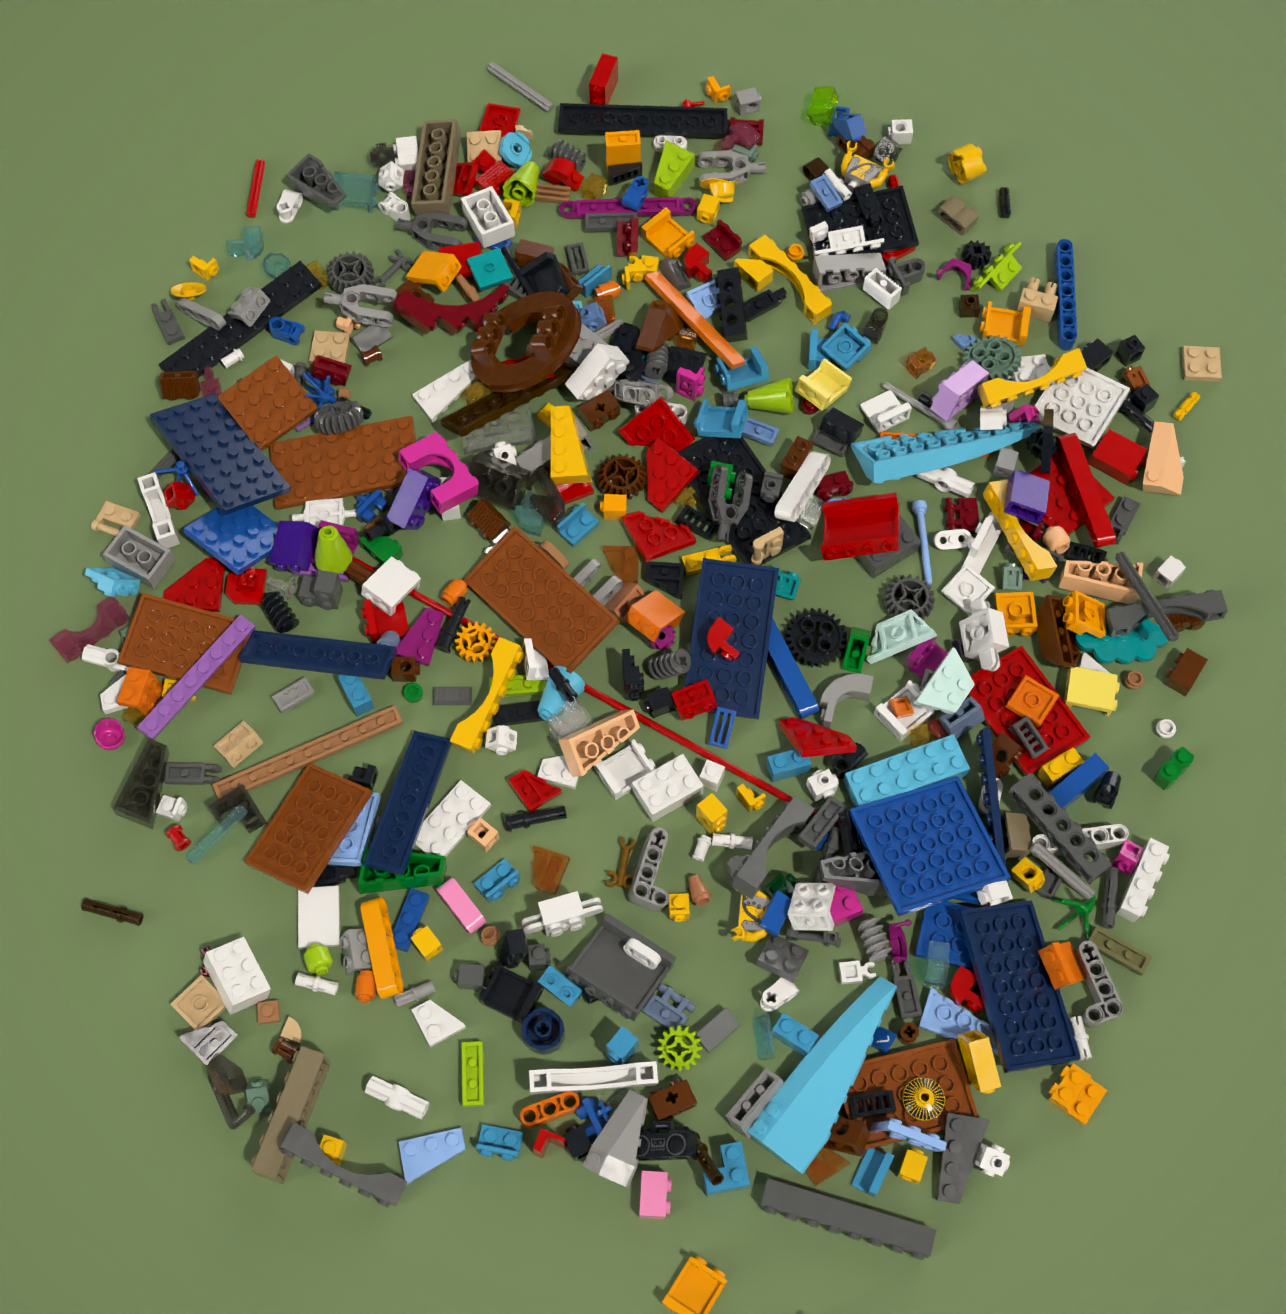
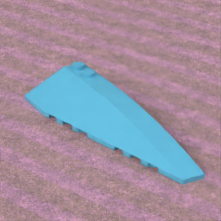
M1027 421L1009 423V427L1003 426V430H980L979 426L974 427L973 431H966L965 428L935 431L934 435L921 432L916 437L902 434L898 439L884 436L851 443V448L866 477L875 484H882L887 480H900L901 477L941 469L983 456L1027 438L1031 433L1042 429V427Z
M881 976L821 1037L747 1131L757 1144L800 1174L805 1172L828 1141L833 1123L836 1124L839 1117L838 1112L848 1097L846 1094L849 1088L853 1086L865 1060V1052L868 1046H871L877 1027L879 1028L882 1022L881 1017L884 1011L888 1009L897 989L895 984Z

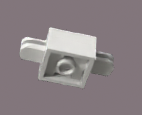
M978 598L970 605L972 616L959 622L965 657L980 661L982 669L993 672L1000 667L998 652L1009 648L1004 615L1001 611L991 609L988 601Z
M578 891L538 902L540 914L524 918L521 921L522 925L526 926L524 932L525 934H531L545 929L546 936L556 937L563 934V931L580 930L582 926L586 925L585 917L596 915L603 911L602 905H599L601 900L596 897L581 902Z

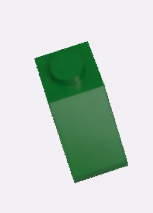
M380 536L371 542L366 537L359 539L361 548L381 566L391 556L396 560H400L403 557L401 544L397 540L393 541L388 536Z
M857 627L852 628L842 669L861 674L871 631Z

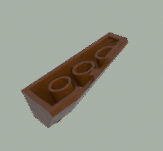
M652 300L636 344V349L654 352L662 347L666 340L671 341L674 335L682 333L685 323L671 304L665 303L663 300Z

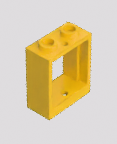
M977 1029L958 1034L957 1038L969 1084L984 1094L994 1092L996 1088L1001 1087L989 1037Z

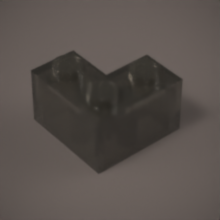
M243 784L208 805L222 828H225L239 818L249 833L267 824Z

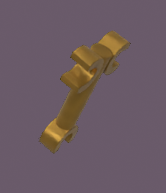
M622 837L620 840L622 854L618 874L614 871H607V876L613 877L614 880L612 882L605 881V886L610 888L614 886L624 887L625 890L629 891L631 885H627L626 882L633 880L634 875L628 874L625 876L630 851L635 847V839H632V843L627 846L624 844L625 838Z

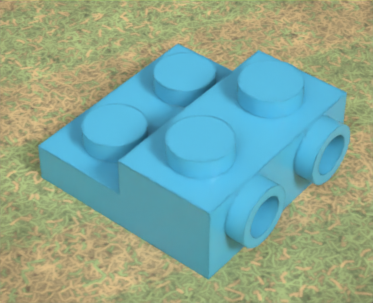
M114 567L86 568L85 575L91 577L93 582L98 583L97 589L104 591V594L107 596L136 595L139 591L141 579Z

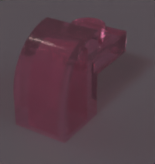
M736 123L729 127L731 136L727 135L722 140V150H731L737 143L751 150L754 144L760 141L761 135L749 124Z

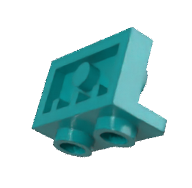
M779 568L776 595L795 600L802 579L798 578V573L788 571L785 574L780 572L781 568Z

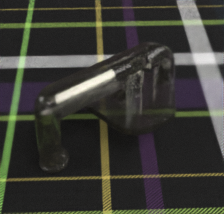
M539 466L528 477L526 482L522 484V487L531 491L532 486L539 479L548 496L532 494L530 501L539 514L553 525H557L565 515L564 499L551 479L547 468Z
M217 1055L208 1064L209 1083L228 1127L236 1129L255 1113V1108L251 1105H245L243 1111L239 1115L237 1114L230 1095L242 1093L246 1090L248 1084L246 1077L239 1066L223 1056Z

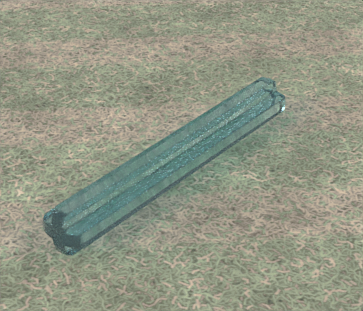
M238 805L187 855L188 862L196 864L248 813L246 808Z

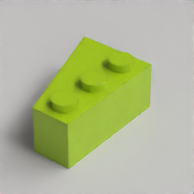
M667 140L665 141L654 180L655 197H673L695 167L694 153Z

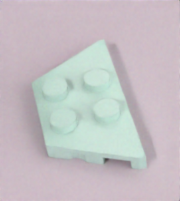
M910 609L877 624L875 636L871 643L873 649L871 655H868L867 661L873 664L937 636V633Z
M954 647L949 650L914 701L915 705L919 706L922 704L929 706L930 709L942 710L944 713L951 715L957 712L975 684Z

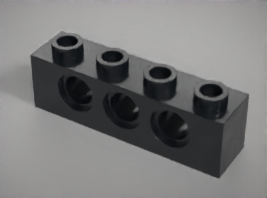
M738 267L717 270L718 277H715L716 288H719L717 302L721 304V310H718L719 319L723 321V327H720L721 336L725 337L728 343L748 340L740 271ZM727 287H733L730 291H725ZM735 303L733 307H727L728 304ZM731 320H737L734 324H729Z

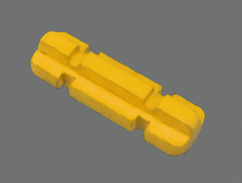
M1192 392L1180 405L1179 409L1174 412L1173 418L1181 421L1194 404L1199 401L1200 394Z

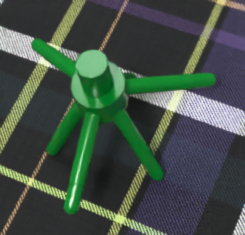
M1094 894L1088 901L1082 900L1081 902L1053 898V902L1075 907L1076 911L1057 929H1063L1076 917L1082 916L1084 917L1086 940L1088 941L1090 937L1088 918L1089 913L1092 912L1095 906L1094 900L1097 898V895Z

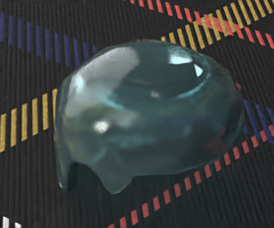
M271 252L263 261L264 271L272 279L277 278L291 267L289 259L282 253L276 254Z

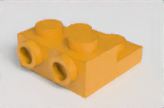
M1076 590L1063 599L1062 604L1065 606L1063 621L1066 622V629L1079 635L1087 632L1100 639L1106 636L1104 603Z
M1033 592L995 593V608L997 611L1003 612L1007 637L1013 636L1014 633H1021L1022 636H1030L1035 633L1038 624Z
M1073 1063L1070 1067L1066 1065L1059 1076L1062 1079L1059 1084L1055 1082L1048 1093L1051 1096L1048 1101L1084 1126L1108 1090L1090 1078L1091 1075Z

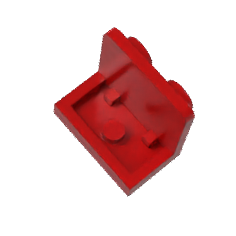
M371 599L363 600L364 608H361L363 619H367L368 623L364 625L366 635L371 637L373 644L377 643L386 631H395L400 638L406 636L409 632L403 602L396 606L395 613L390 617L377 606L373 607Z

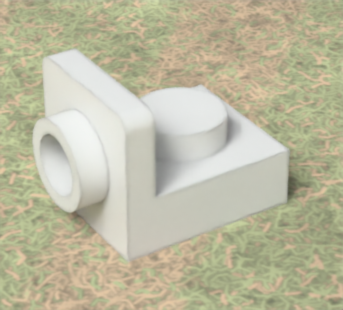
M163 795L156 814L180 822L181 817L186 814L187 803L181 797L176 799Z

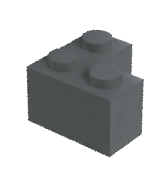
M319 570L317 577L304 575L298 594L301 604L307 607L319 606L326 610H338L343 592L338 573Z

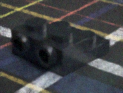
M622 649L625 700L639 701L641 699V692H644V674L639 672V666H635L634 655L630 656V649Z

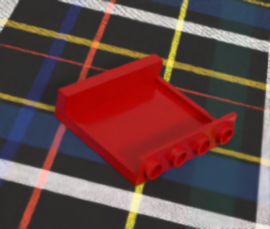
M896 492L822 504L825 521L823 545H820L824 561L899 551L900 506Z

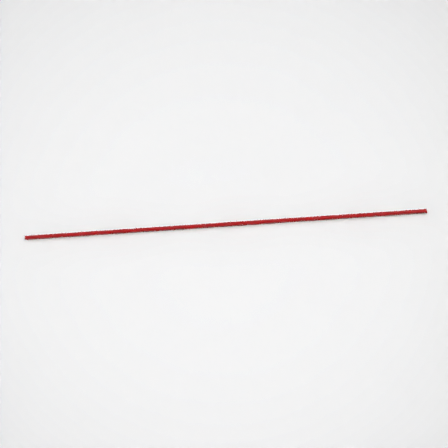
M352 557V561L355 560L369 570H378L358 558ZM414 589L408 594L431 608L443 612L444 615L450 618L454 612ZM463 617L460 623L468 627L470 622L472 626H475L473 621ZM496 635V638L494 640H496L497 642L500 636ZM547 663L548 670L553 669V667H555ZM585 683L584 692L619 711L631 710L628 706ZM634 710L637 720L704 758L725 766L726 770L785 802H791L793 799L792 796ZM816 809L814 810L812 817H814L818 812ZM836 822L833 827L840 828V823Z

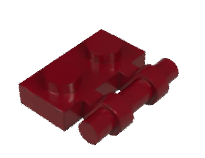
M946 498L944 511L947 513L946 527L948 530L960 528L969 531L970 534H978L975 533L980 523L977 498H958L957 505L953 504L952 498ZM954 513H958V514H959V519H958V520L955 519Z

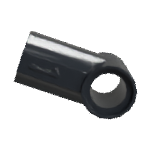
M856 742V752L843 753L835 758L831 773L835 774L837 779H843L845 773L850 772L867 757L868 753L863 745ZM837 765H843L845 770L839 769Z

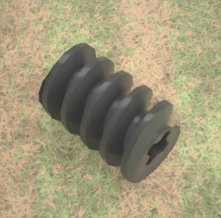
M562 139L554 143L549 150V157L553 159L565 158L575 164L574 169L580 173L585 166L586 153L583 152L580 155V149L575 151L573 145L569 148V143L564 144Z
M666 342L656 351L646 352V368L644 372L651 379H662L667 371L669 346Z
M679 649L651 658L648 668L650 674L655 679H667L687 673L691 667V657L686 650Z

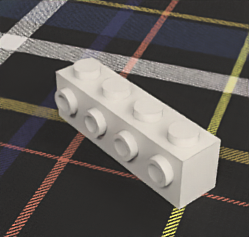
M1152 838L1144 845V850L1133 871L1116 915L1133 923L1139 917H1144L1148 909L1145 906L1147 899L1151 900L1155 889L1152 888L1154 882L1158 883L1162 875L1160 868L1167 863L1170 854H1167L1169 846Z

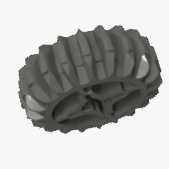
M347 251L345 255L340 253L339 258L334 257L333 261H329V267H327L329 285L333 287L334 291H338L340 295L344 292V288L361 284L371 285L374 278V268L370 260L366 256H362L361 253L356 255L354 251L352 254H349Z
M348 400L334 402L317 410L314 422L320 433L330 435L344 433L359 426L363 422L364 413L358 402Z
M911 574L908 578L902 575L900 579L896 577L893 582L888 584V588L885 589L883 597L885 601L884 607L888 608V614L893 613V617L911 609L918 617L924 620L925 616L928 617L931 613L930 611L934 608V591L930 590V585H925V579L919 581V576L913 579ZM897 592L900 593V599L898 602H896L894 595ZM922 596L924 604L920 607L918 600Z

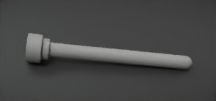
M882 383V387L885 390H891L898 398L908 402L916 409L943 424L944 430L956 429L959 422L956 419L951 418L946 422L929 407L890 383Z

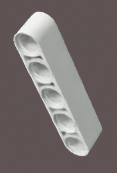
M814 451L808 454L777 503L774 513L775 518L791 522L797 520L830 466L831 457L829 454Z
M1122 824L1082 829V832L1095 842L1098 850L1119 847L1129 835L1128 829ZM1113 833L1120 834L1121 839L1116 838ZM1045 834L1036 835L1032 839V845L1035 842H1039L1054 856L1062 855ZM1094 835L1100 836L1102 841H1097ZM1070 840L1072 845L1079 846V844L1076 843L1075 840ZM1030 853L1033 857L1038 858L1034 853Z

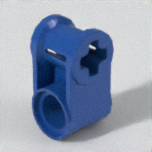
M638 176L633 180L623 196L622 205L635 211L641 209L648 195L647 178Z
M273 317L269 321L271 335L274 339L291 345L299 344V338L305 331V327L302 324L281 317Z

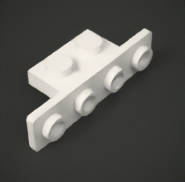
M863 225L828 232L830 248L815 251L814 256L833 253L842 255L846 254V251L849 250L860 252L864 250V247H870V249L880 248L881 244L884 243V238L865 242Z
M992 512L989 513L983 523L980 522L975 531L978 534L976 538H971L967 546L970 548V551L962 566L963 568L967 563L978 574H980L1002 531Z

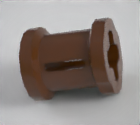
M377 345L368 351H360L366 367L371 362L383 360Z
M905 1023L898 1032L899 1041L904 1045H912L919 1035L918 1027L914 1023ZM906 1030H908L909 1033L912 1034L911 1038H908V1035L904 1034Z
M281 1037L274 1045L272 1054L280 1055L287 1060V1063L291 1064L295 1052L299 1051L300 1047L292 1046L285 1041V1038Z

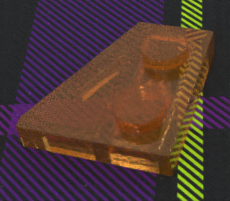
M533 846L534 871L536 875L535 887L537 890L556 895L570 858L563 854Z

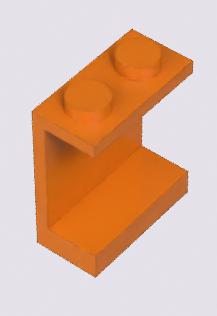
M655 590L630 607L625 621L655 642L661 630L670 624L673 628H676L679 625L685 611Z

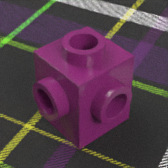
M669 624L660 632V634L664 633L666 635L663 640L659 639L658 636L655 642L650 639L648 641L655 649L659 647L661 650L663 648L667 650L675 643L673 640L676 637L673 634L676 631Z

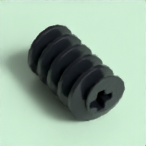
M274 591L263 598L261 607L266 615H268L270 621H272L273 626L276 627L277 632L286 633L295 629L300 621L295 619L296 615L292 613L288 603L284 602V597L279 596L280 592Z

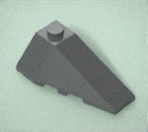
M310 153L285 175L293 191L302 193L303 197L336 208L347 197L331 173L325 168L322 161Z

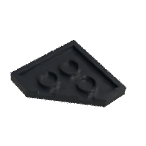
M624 322L610 345L617 346L630 361L625 371L618 376L637 382L646 368L645 361L643 360L644 351L636 349L640 329L635 325Z

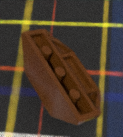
M1046 595L1037 615V633L1042 656L1058 666L1075 668L1080 653L1075 643L1076 633L1066 629V622L1063 621V615L1065 614V606L1062 604L1063 599L1057 596Z

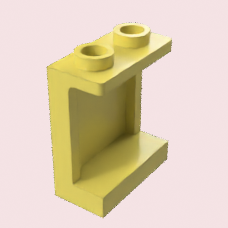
M823 359L820 367L808 377L802 375L799 378L795 391L823 411L848 390L852 378L828 360Z
M1080 667L1070 668L1067 673L1065 687V704L1069 709L1072 706L1103 711L1105 716L1109 717L1112 711H1116L1118 701L1115 700V694H1118L1120 683L1117 682L1118 675Z

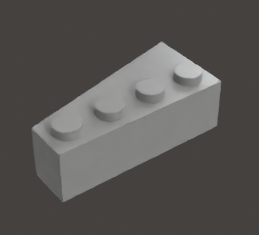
M881 253L814 256L811 277L814 285H817L821 292L862 285L864 284L865 277L875 268H878L883 274L886 273V268Z
M576 418L583 450L589 449L592 451L596 449ZM551 434L544 440L536 442L532 448L521 452L515 458L530 482L551 472Z

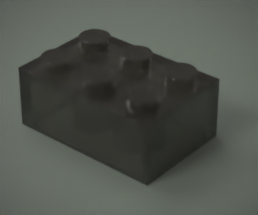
M479 452L472 457L469 473L475 476L479 482L478 494L476 496L512 510L522 505L531 473L530 470L484 452Z

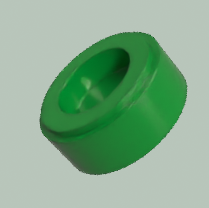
M410 683L405 686L403 694L408 702L417 703L423 697V690L419 684Z

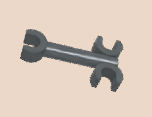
M396 249L397 257L389 256L390 261L394 264L382 276L374 277L372 284L375 286L377 283H381L379 287L385 288V282L401 266L403 271L408 273L409 268L407 265L413 266L414 260L406 258L404 255L402 256V252Z
M787 928L786 937L790 941L823 942L826 947L834 945L840 948L841 938H839L838 932L831 934L828 931H824V934L799 932L798 930Z

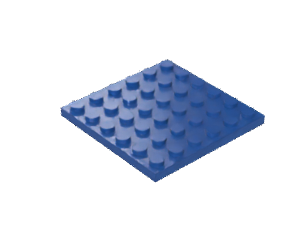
M959 776L849 810L851 819L897 916L980 891L985 885L991 883L1008 882L1011 878Z

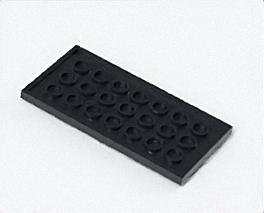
M742 436L741 438L707 437L678 452L679 455L699 470L698 475L688 486L711 519L712 515L708 502L710 486H707L711 461L732 464L733 472H736L735 482L740 472L752 475L753 481L749 507L739 523L730 526L729 542H727L728 545H731L733 552L741 563L752 564L751 557L754 554V540L778 527H781L784 531L782 549L777 555H770L763 559L760 566L811 539L810 532L799 517L795 522L777 519L774 514L777 503H768L760 499L766 470ZM735 482L730 484V488L733 489L731 499H726V504H732ZM780 491V495H779V500H780L781 497L783 496V494H782L781 491ZM714 522L719 530V524L717 522Z

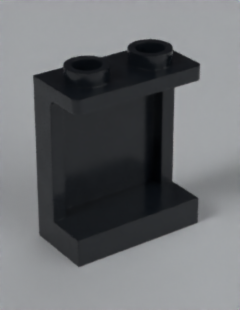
M544 252L519 269L521 276L528 278L535 293L551 291L566 295L570 292L555 254Z
M499 963L497 968L493 967L491 970L488 985H484L480 991L481 1004L523 1024L524 1019L534 1010L544 991V986L538 981L532 982L504 968Z

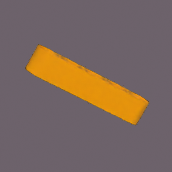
M383 897L362 902L361 913L377 992L381 999L401 994L404 991L387 904Z

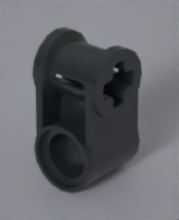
M1108 771L1103 775L1099 786L1095 790L1092 803L1098 802L1108 806V809H1112L1121 783V776L1117 772Z

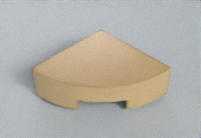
M515 125L516 132L522 133L528 140L533 139V133L530 129L528 130L522 125Z
M288 1016L280 1036L301 1044V1028L293 1018Z

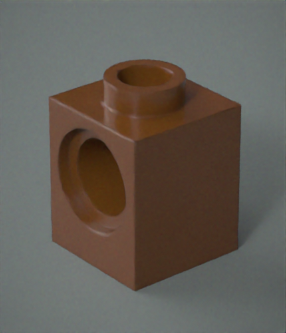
M395 657L391 666L393 682H416L417 675H420V664H417L416 657ZM410 667L409 671H402L403 668Z

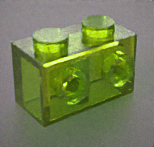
M815 87L814 93L811 95L810 107L807 109V118H809L812 125H831L839 98L834 87Z

